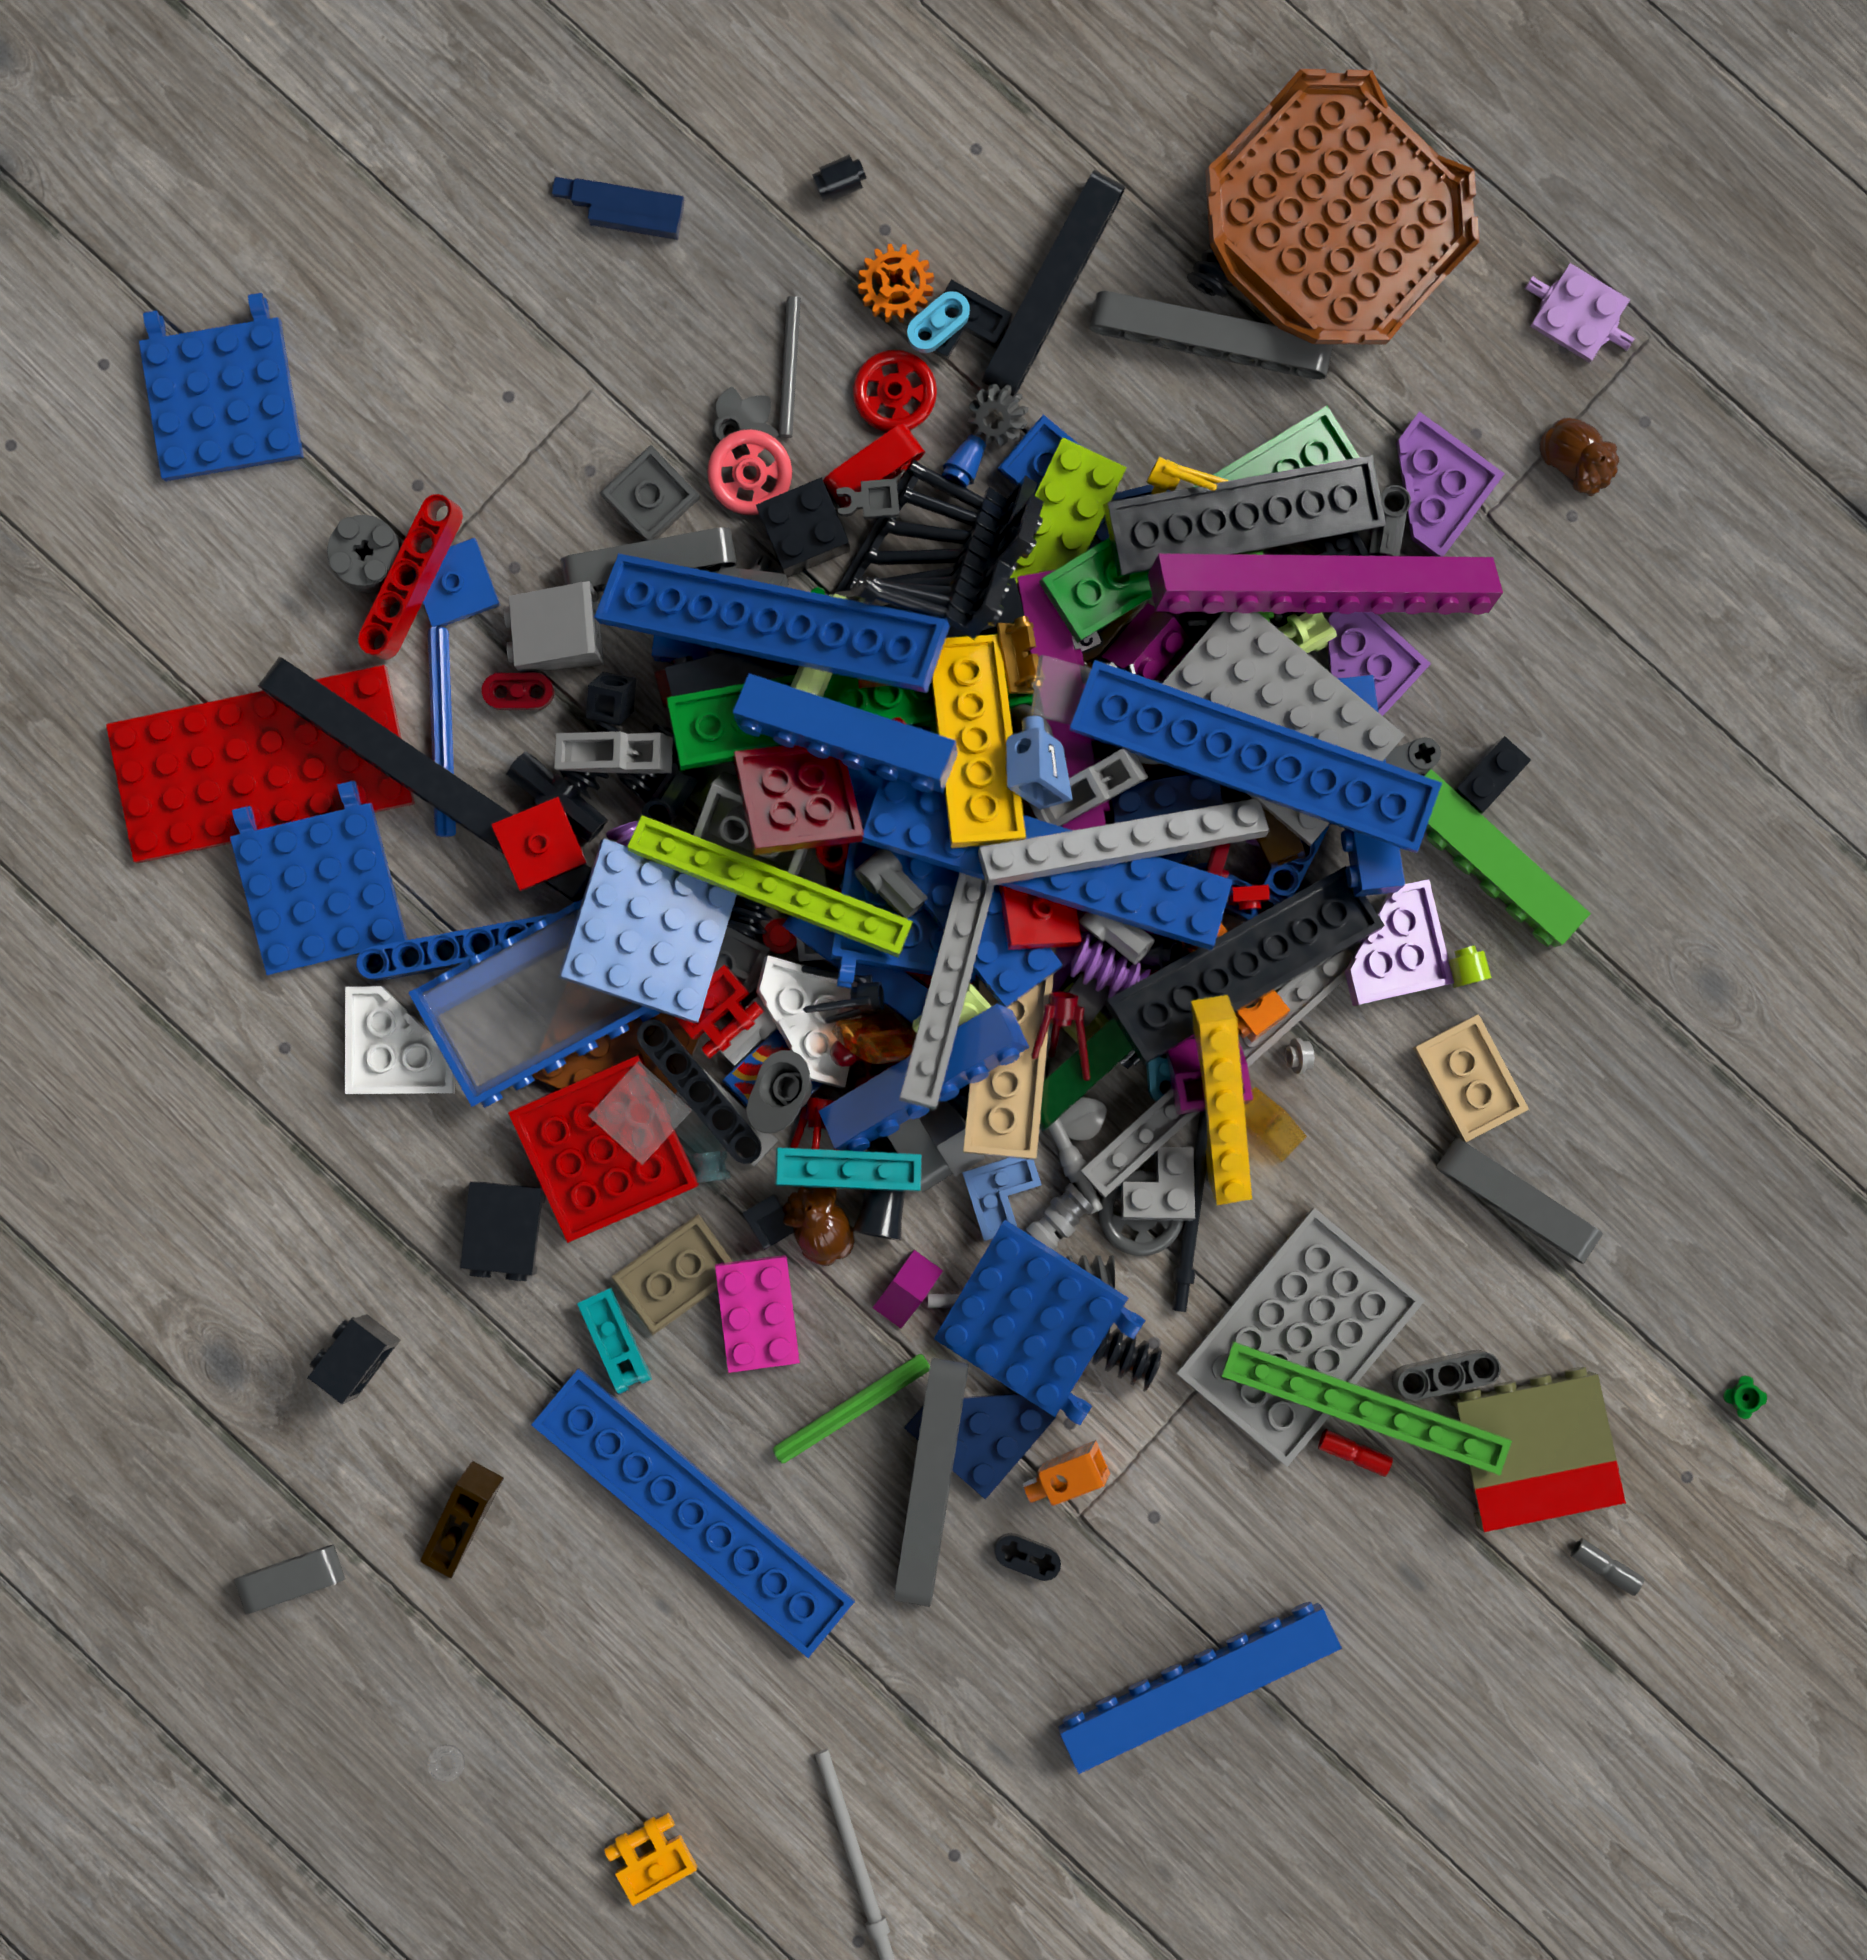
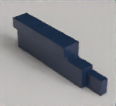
M555 177L552 190L553 197L571 199L572 205L590 208L588 221L591 226L678 240L685 203L684 196L579 178L572 180Z

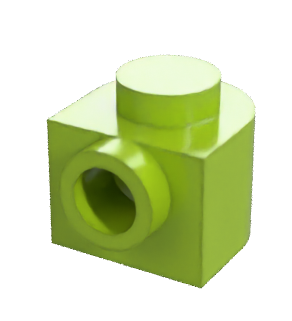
M1475 945L1454 951L1456 958L1448 960L1454 980L1453 988L1492 978L1485 951L1477 952Z

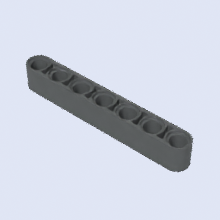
M1110 291L1096 293L1089 325L1091 331L1104 336L1309 379H1325L1327 377L1334 345L1311 344L1273 325Z
M932 1358L894 1601L926 1607L931 1606L969 1364L938 1358Z

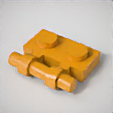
M669 1813L658 1819L655 1817L648 1819L644 1822L642 1828L629 1835L624 1833L616 1837L615 1843L604 1848L606 1857L610 1862L622 1856L627 1864L618 1869L615 1875L632 1907L697 1871L698 1866L681 1835L670 1841H667L664 1836V1831L675 1826ZM651 1839L655 1849L638 1857L635 1848Z

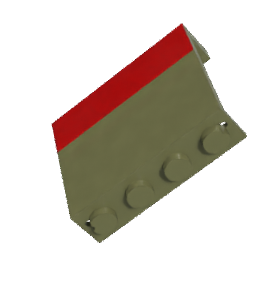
M1577 1367L1565 1370L1564 1377L1551 1379V1374L1537 1375L1529 1378V1384L1516 1386L1515 1381L1498 1383L1494 1385L1495 1391L1481 1393L1479 1388L1459 1392L1460 1398L1450 1400L1451 1405L1457 1408L1460 1422L1512 1440L1501 1475L1469 1465L1478 1512L1474 1513L1477 1528L1483 1532L1626 1503L1598 1374L1590 1371L1587 1372L1586 1367Z

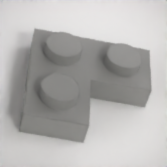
M1160 1147L1156 1151V1182L1121 1183V1220L1193 1221L1195 1219L1193 1147Z

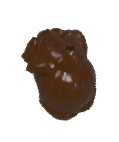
M1573 418L1557 420L1553 427L1545 432L1540 439L1539 449L1544 462L1558 469L1567 478L1574 480L1573 488L1579 493L1594 496L1600 489L1608 487L1611 483V478H1614L1618 472L1619 457L1616 453V444L1603 441L1598 430L1584 421Z
M799 1187L797 1193L792 1192L788 1196V1202L783 1206L785 1214L783 1223L786 1226L793 1227L794 1236L802 1250V1254L811 1262L822 1266H830L836 1259L846 1258L854 1247L855 1236L852 1231L853 1227L850 1226L845 1213L834 1203L837 1195L836 1188Z

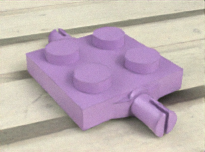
M1571 263L1567 266L1561 278L1551 287L1532 276L1525 287V290L1543 299L1540 311L1530 327L1589 363L1594 359L1600 347L1609 340L1627 351L1635 339L1617 328L1620 315L1630 299Z

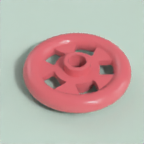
M740 430L723 438L712 451L707 469L708 482L716 499L727 509L742 515H758L756 504L789 490L792 480V465L787 451L776 438L759 430ZM746 444L750 454L743 455L736 460L732 450ZM764 449L768 450L775 459L768 467L758 457V454ZM750 465L756 468L757 473L754 478L747 479L744 477L743 469L746 466ZM732 466L734 481L723 483L722 467ZM767 475L777 479L776 485L770 493L761 489V486L767 479ZM738 488L753 490L752 501L736 498Z

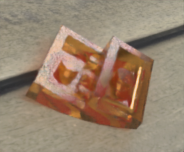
M893 1013L836 1021L832 1029L834 1036L849 1051L873 1064L902 1061L912 1054L917 1035L913 1027L904 1028Z

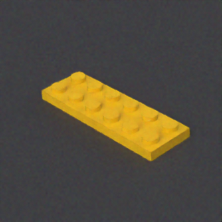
M998 634L977 636L975 640L969 636L945 638L931 683L937 734L956 740L958 751L944 788L951 848L995 845L1023 840L1026 838L1021 796L1007 787V739L1013 733L1004 663Z

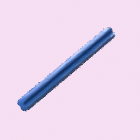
M432 627L428 629L432 760L454 774L449 631L445 627ZM434 808L435 835L439 837L455 836L456 822Z

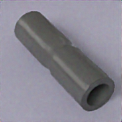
M1583 1538L1579 1539L1571 1551L1572 1558L1594 1572L1602 1574L1608 1581L1632 1596H1635L1640 1591L1644 1583V1577L1619 1561L1611 1559L1608 1554Z

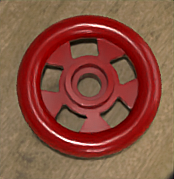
M903 350L882 351L870 357L860 367L853 384V399L859 414L869 425L883 432H888L901 423H905L909 430L918 427L931 414L937 397V385L931 369L921 358ZM897 364L898 373L883 375V366ZM913 372L919 376L922 383L916 388H912L910 381L906 378V376ZM868 382L879 383L877 397L867 396ZM898 385L902 391L899 395L894 396L888 392L889 387ZM911 398H914L920 405L912 414H909L903 407L910 402ZM881 404L887 408L895 409L891 419L877 413Z

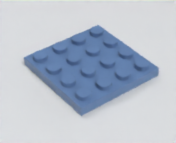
M602 839L558 978L692 1023L699 1022L737 894L628 851L627 846Z

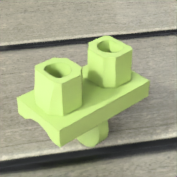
M1306 612L1299 617L1294 613L1287 617V624L1278 628L1306 653L1320 651L1328 646V641L1337 637L1336 630L1327 622L1322 612L1317 614Z

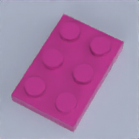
M787 1255L715 1264L728 1373L800 1363Z

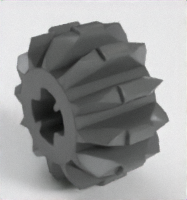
M997 384L990 385L988 391L984 389L976 393L977 400H973L968 407L975 413L968 417V422L978 425L974 435L979 436L985 433L986 444H991L996 439L999 446L1005 445L1008 442V438L1015 441L1020 436L1019 429H1024L1027 426V421L1021 416L1028 412V407L1018 405V402L1022 399V394L1019 393L1012 397L1011 385H1006L1000 390ZM997 409L996 414L1002 413L1003 419L1001 421L999 420L1000 416H994L993 411Z

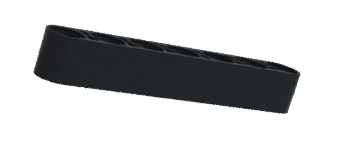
M1096 170L1091 173L990 361L982 379L983 383L988 386L997 384L1000 390L1006 385H1011V396L1014 397L1017 394L1119 204L1126 187L1125 185Z

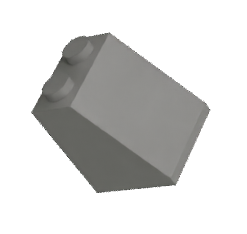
M590 581L509 596V607H504L506 628H511L512 642H507V656L509 663H514V667L519 672L604 665L601 624L594 618L599 606V598Z

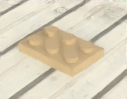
M1479 1014L1413 1047L1462 1141L1468 1142L1529 1110Z

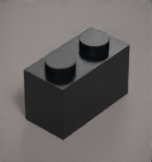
M1504 736L1486 752L1454 787V790L1482 814L1527 766L1531 759Z

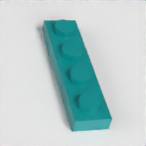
M777 1148L774 1185L918 1192L921 1191L922 1154Z

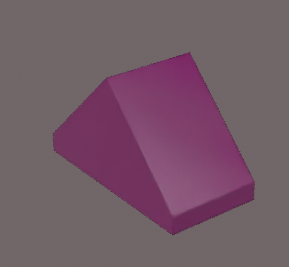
M914 1250L872 1308L902 1329L923 1302L943 1270Z

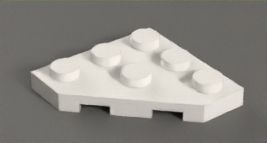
M772 956L764 957L756 992L789 1049L800 1054L807 1062L810 1080L837 1088H844L850 1066L841 1067L836 1065L831 1059L830 1049L835 1041L842 1038L849 1039L853 1032L858 1031L861 1016L827 1024L825 1023L827 1017L852 1010L853 1008L805 1013L803 1008L809 1005L851 999V989L837 987L838 979L803 973L801 968L804 965ZM853 982L852 987H857L858 983Z
M382 986L345 987V1094L455 1093V1076L431 1033Z

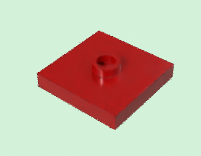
M559 797L491 824L520 892L587 864Z
M999 885L1009 950L1074 947L1080 945L1082 940L1076 908Z

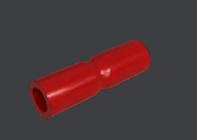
M1328 1429L1324 1430L1318 1444V1449L1345 1461H1352L1355 1465L1383 1477L1387 1476L1392 1466L1393 1457L1368 1446L1359 1445L1354 1440Z

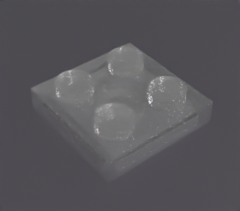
M638 1061L591 1112L589 1117L643 1165L690 1114L692 1109Z

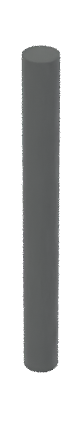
M796 296L787 297L779 419V437L781 438L793 437L801 298Z

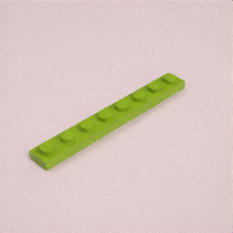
M643 815L627 847L628 851L898 958L912 927L911 920Z

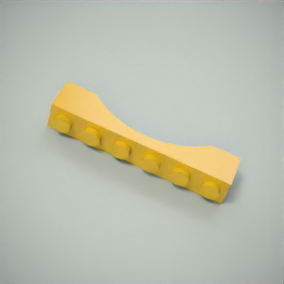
M1228 995L1191 1001L1193 1028L1201 1069L1207 1121L1206 1163L1208 1181L1217 1205L1251 1200L1252 1190L1237 1018Z

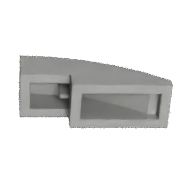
M621 731L556 733L555 769L600 773H671L673 737L662 733L627 734Z
M1123 748L1069 778L1072 793L1071 801L1041 810L1031 803L1029 805L1038 820L1061 827L1149 777L1137 755Z

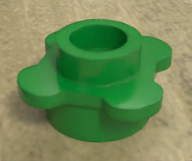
M1747 1375L1741 1376L1738 1379V1384L1732 1389H1726L1723 1394L1724 1401L1732 1404L1737 1410L1738 1417L1742 1419L1750 1418L1753 1412L1757 1411L1767 1402L1766 1393L1755 1386L1753 1378ZM1744 1394L1748 1395V1399L1746 1401L1742 1399V1396Z

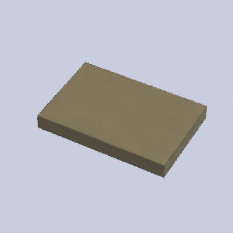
M698 1214L611 1278L653 1336L718 1289L715 1264L734 1261L702 1216Z

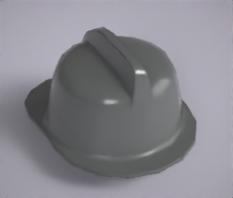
M781 1050L771 1054L763 1062L748 1099L746 1109L748 1120L754 1129L762 1133H776L784 1130L794 1121L799 1110L808 1102L811 1096L812 1083L808 1064L800 1054L792 1050Z

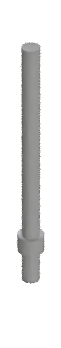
M821 1750L815 1753V1757L868 1920L865 1926L869 1939H874L880 1960H895L887 1935L890 1929L886 1917L881 1916L829 1750Z

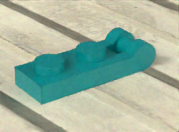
M612 1288L577 1303L617 1393L620 1395L628 1391L629 1386L639 1381L641 1384L652 1380L649 1368L640 1353ZM630 1359L633 1369L622 1373L618 1364Z

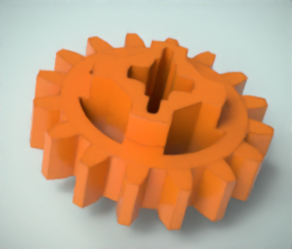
M892 243L888 244L887 253L884 254L876 248L874 250L875 260L873 261L866 257L864 259V266L867 270H859L858 273L859 279L863 281V283L858 285L859 294H867L862 299L864 307L873 304L872 315L876 317L883 312L885 313V321L888 323L892 319V315H897L900 323H904L906 313L915 318L917 316V306L924 309L928 306V301L924 296H933V287L927 285L934 282L933 273L926 272L929 269V261L923 260L919 262L920 251L917 249L911 255L907 254L906 244H902L900 251H894ZM914 271L919 278V289L911 281ZM873 278L882 286L879 289L878 295H876L872 286ZM899 279L902 280V286L896 284L893 288L890 287V281L896 283Z

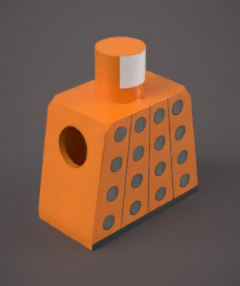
M1095 1440L1043 1463L1038 1471V1477L1024 1482L1023 1487L1031 1503L1048 1497L1051 1505L1054 1506L1104 1487L1109 1478L1110 1471ZM1056 1475L1063 1476L1067 1482H1061Z

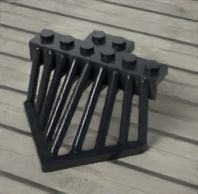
M913 459L897 483L899 512L906 503L970 525L972 526L971 529L966 531L895 521L896 517L877 518L833 595H842L849 600L872 604L877 599L918 614L946 619L948 624L975 640L987 624L993 626L1000 618L1004 609L1000 603L1010 589V584L1007 583V580L1015 571L1018 559L1020 557L1026 559L1036 545L1037 540L1033 536L1043 522L1040 513L1044 501L1034 495L1037 483L1025 475L1007 498L990 487L985 491L984 497ZM921 480L979 511L977 513L914 491L913 488L917 481ZM888 533L896 536L963 545L961 549L877 551ZM871 563L879 566L955 563L953 567L906 575L881 579L876 576L872 579L870 577L862 578Z

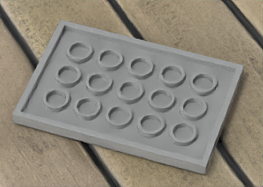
M1224 612L1162 683L1382 762L1405 736L1404 733L1258 612L1248 614ZM1249 795L1252 799L1258 800L1264 809L1309 846L1330 824Z
M1312 1207L1175 1373L1288 1467L1330 1415L1222 1377L1233 1341L1357 1384L1425 1300L1316 1208Z

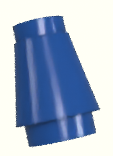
M968 435L967 439L944 463L942 476L965 488L973 484L984 450L987 447L985 441L978 436Z

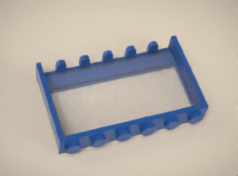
M582 899L408 992L471 1107L481 1102L485 1108L503 1098L500 1091L512 1085L515 1091L535 1081L532 1074L544 1068L548 1074L567 1064L564 1060L565 1056L576 1051L580 1057L597 1048L598 1045L595 1040L608 1034L610 1039H613L630 1030L627 1025L628 1022L640 1017L642 1022H645L661 1013L558 978Z

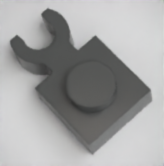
M897 479L861 481L862 492H855L848 487L836 490L838 497L848 496L852 500L849 507L838 508L840 516L848 517L857 510L863 509L864 519L900 517Z

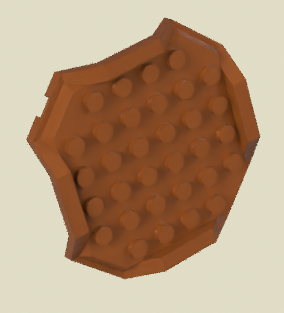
M1300 69L1257 118L1205 170L1210 246L1227 279L1279 329L1311 344L1386 345L1440 283L1479 243L1478 216H1474L1473 198L1476 196L1475 170L1438 155L1388 106L1373 70H1346L1345 73H1326V69Z

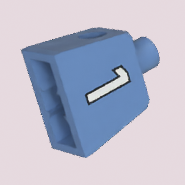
M1029 716L1022 720L1023 732L1011 735L1007 739V787L1040 810L1071 801V787L1061 742L1045 731L1042 717Z

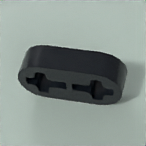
M1015 1533L1003 1534L995 1544L997 1560L1009 1569L1042 1581L1052 1580L1060 1572V1557L1056 1550L1050 1546ZM1011 1541L1017 1542V1549L1026 1553V1556L1023 1558L1013 1555L1011 1560L1006 1559L1005 1551L1001 1547L1003 1545L1009 1546ZM1045 1554H1049L1050 1561L1054 1564L1053 1569L1046 1568L1044 1573L1039 1572V1565L1030 1560L1031 1556L1043 1559Z

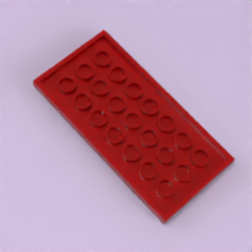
M385 665L315 679L402 739L389 674ZM264 691L106 724L133 862L137 864L231 844L230 837L240 834L232 813L234 809L251 806L257 830L343 810L345 807L337 785L350 781H356L361 805L372 803L375 813L415 804L411 791Z

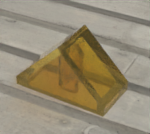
M1254 1087L1252 1089L1253 1100L1248 1104H1244L1246 1128L1283 1162L1307 1136L1283 1108L1257 1087Z

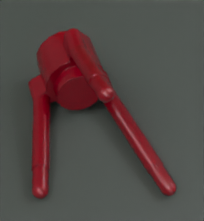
M1051 992L1049 1004L1044 1005V1014L1031 1058H1038L1049 1023L1053 1024L1048 1056L1050 1058L1055 1057L1060 1026H1071L1072 1020H1075L1082 1075L1085 1081H1089V1061L1083 1022L1085 1008L1078 1006L1079 996L1076 994Z

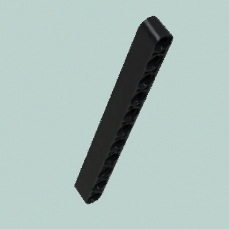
M278 657L258 685L259 688L504 855L491 824L508 818L513 814L282 657ZM583 865L544 883L575 903L583 899L592 868L588 865Z

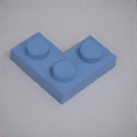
M1006 1158L962 1172L984 1241L993 1239L1005 1220L1017 1227L1008 1199L1009 1195L1042 1185L1035 1162L1029 1159Z

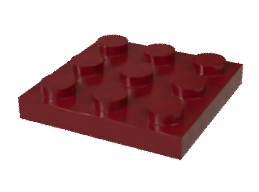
M794 745L792 748L776 746L734 751L733 762L754 855L862 842L864 833L848 766L843 764L842 760L831 756L827 759L816 757L809 753L807 748Z

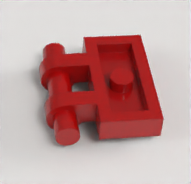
M723 965L712 975L699 1022L692 1023L677 1017L675 1019L692 1039L696 1040L704 1032L709 1036L711 1040L702 1046L701 1049L708 1058H712L718 1051L724 1052L732 1045L730 1041L744 1029L747 1031L756 1024L754 1020L765 1011L756 1001L746 1009L739 1004L749 992L728 966ZM730 1011L735 1019L720 1031L715 1023Z

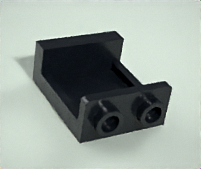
M479 1181L469 1182L460 1268L470 1269L469 1276L491 1278L492 1272L506 1273V1280L527 1281V1275L537 1274L535 1262L542 1203H545L546 1197L543 1189Z

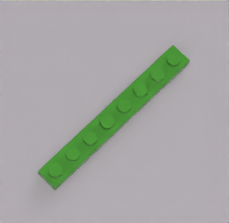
M1235 1341L1232 1343L1222 1372V1377L1497 1475H1501L1512 1440Z

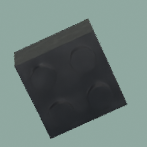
M822 477L756 504L758 515L783 574H786L787 578L850 552L848 538Z
M368 1314L356 1318L352 1317L349 1321L345 1319L332 1335L336 1339L332 1346L327 1350L323 1348L309 1366L313 1368V1371L307 1378L340 1404L347 1403L360 1395L401 1340Z

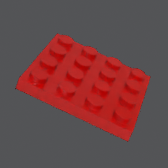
M641 1054L508 1112L567 1243L696 1188L699 1185Z

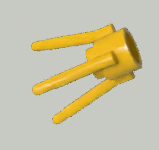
M1159 456L1146 483L1154 486L1151 494L1166 492L1167 489L1174 491L1180 480L1212 491L1217 489V485L1214 483L1229 480L1178 465Z

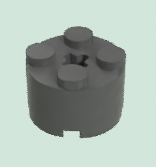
M369 515L346 517L339 522L329 538L327 547L329 564L334 572L352 589L365 594H378L403 543L391 527L377 517ZM371 549L373 551V555H367L363 560L361 558L362 554L367 553L368 550Z

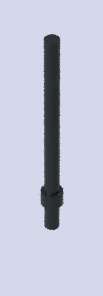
M1206 1110L1200 1111L1194 1151L1195 1219L1184 1222L1179 1265L1174 1267L1173 1281L1176 1282L1172 1310L1179 1312L1187 1311L1190 1284H1194L1196 1270L1192 1269L1207 1169Z

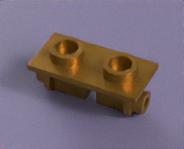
M1027 616L1014 619L1015 624L997 623L1009 693L1038 694V689L1041 688V681L1044 678L1041 674L1038 654H1031L1030 651L1036 647L1033 623L1029 622Z

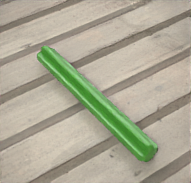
M922 1354L913 1357L775 1445L773 1452L781 1464H785L929 1372L930 1364Z

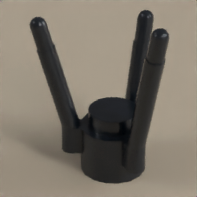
M809 966L801 968L803 973L838 979L839 971ZM872 974L854 975L853 982L858 983L857 987H851V999L805 1006L803 1010L805 1013L853 1008L852 1010L827 1017L825 1019L827 1024L864 1014H876L878 1010L884 1009L883 985L880 981L873 982Z

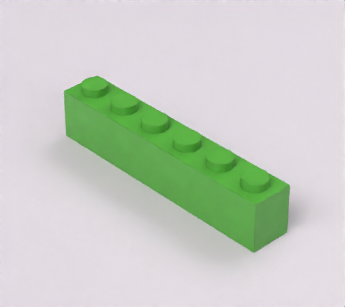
M1432 769L1426 772L1423 776L1442 782L1425 830L1428 833L1426 836L1427 840L1440 851L1445 848L1455 858L1453 860L1454 865L1467 875L1472 873L1481 881L1479 884L1480 888L1493 899H1496L1498 896L1508 905L1506 911L1512 918L1520 923L1525 921L1534 929L1532 935L1546 947L1552 945L1554 948L1562 946L1591 913Z

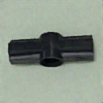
M526 751L517 757L506 775L532 795L538 805L559 797L572 830L588 843L598 836L608 822L605 816L580 797L581 793L557 773L556 775L551 773L540 761Z

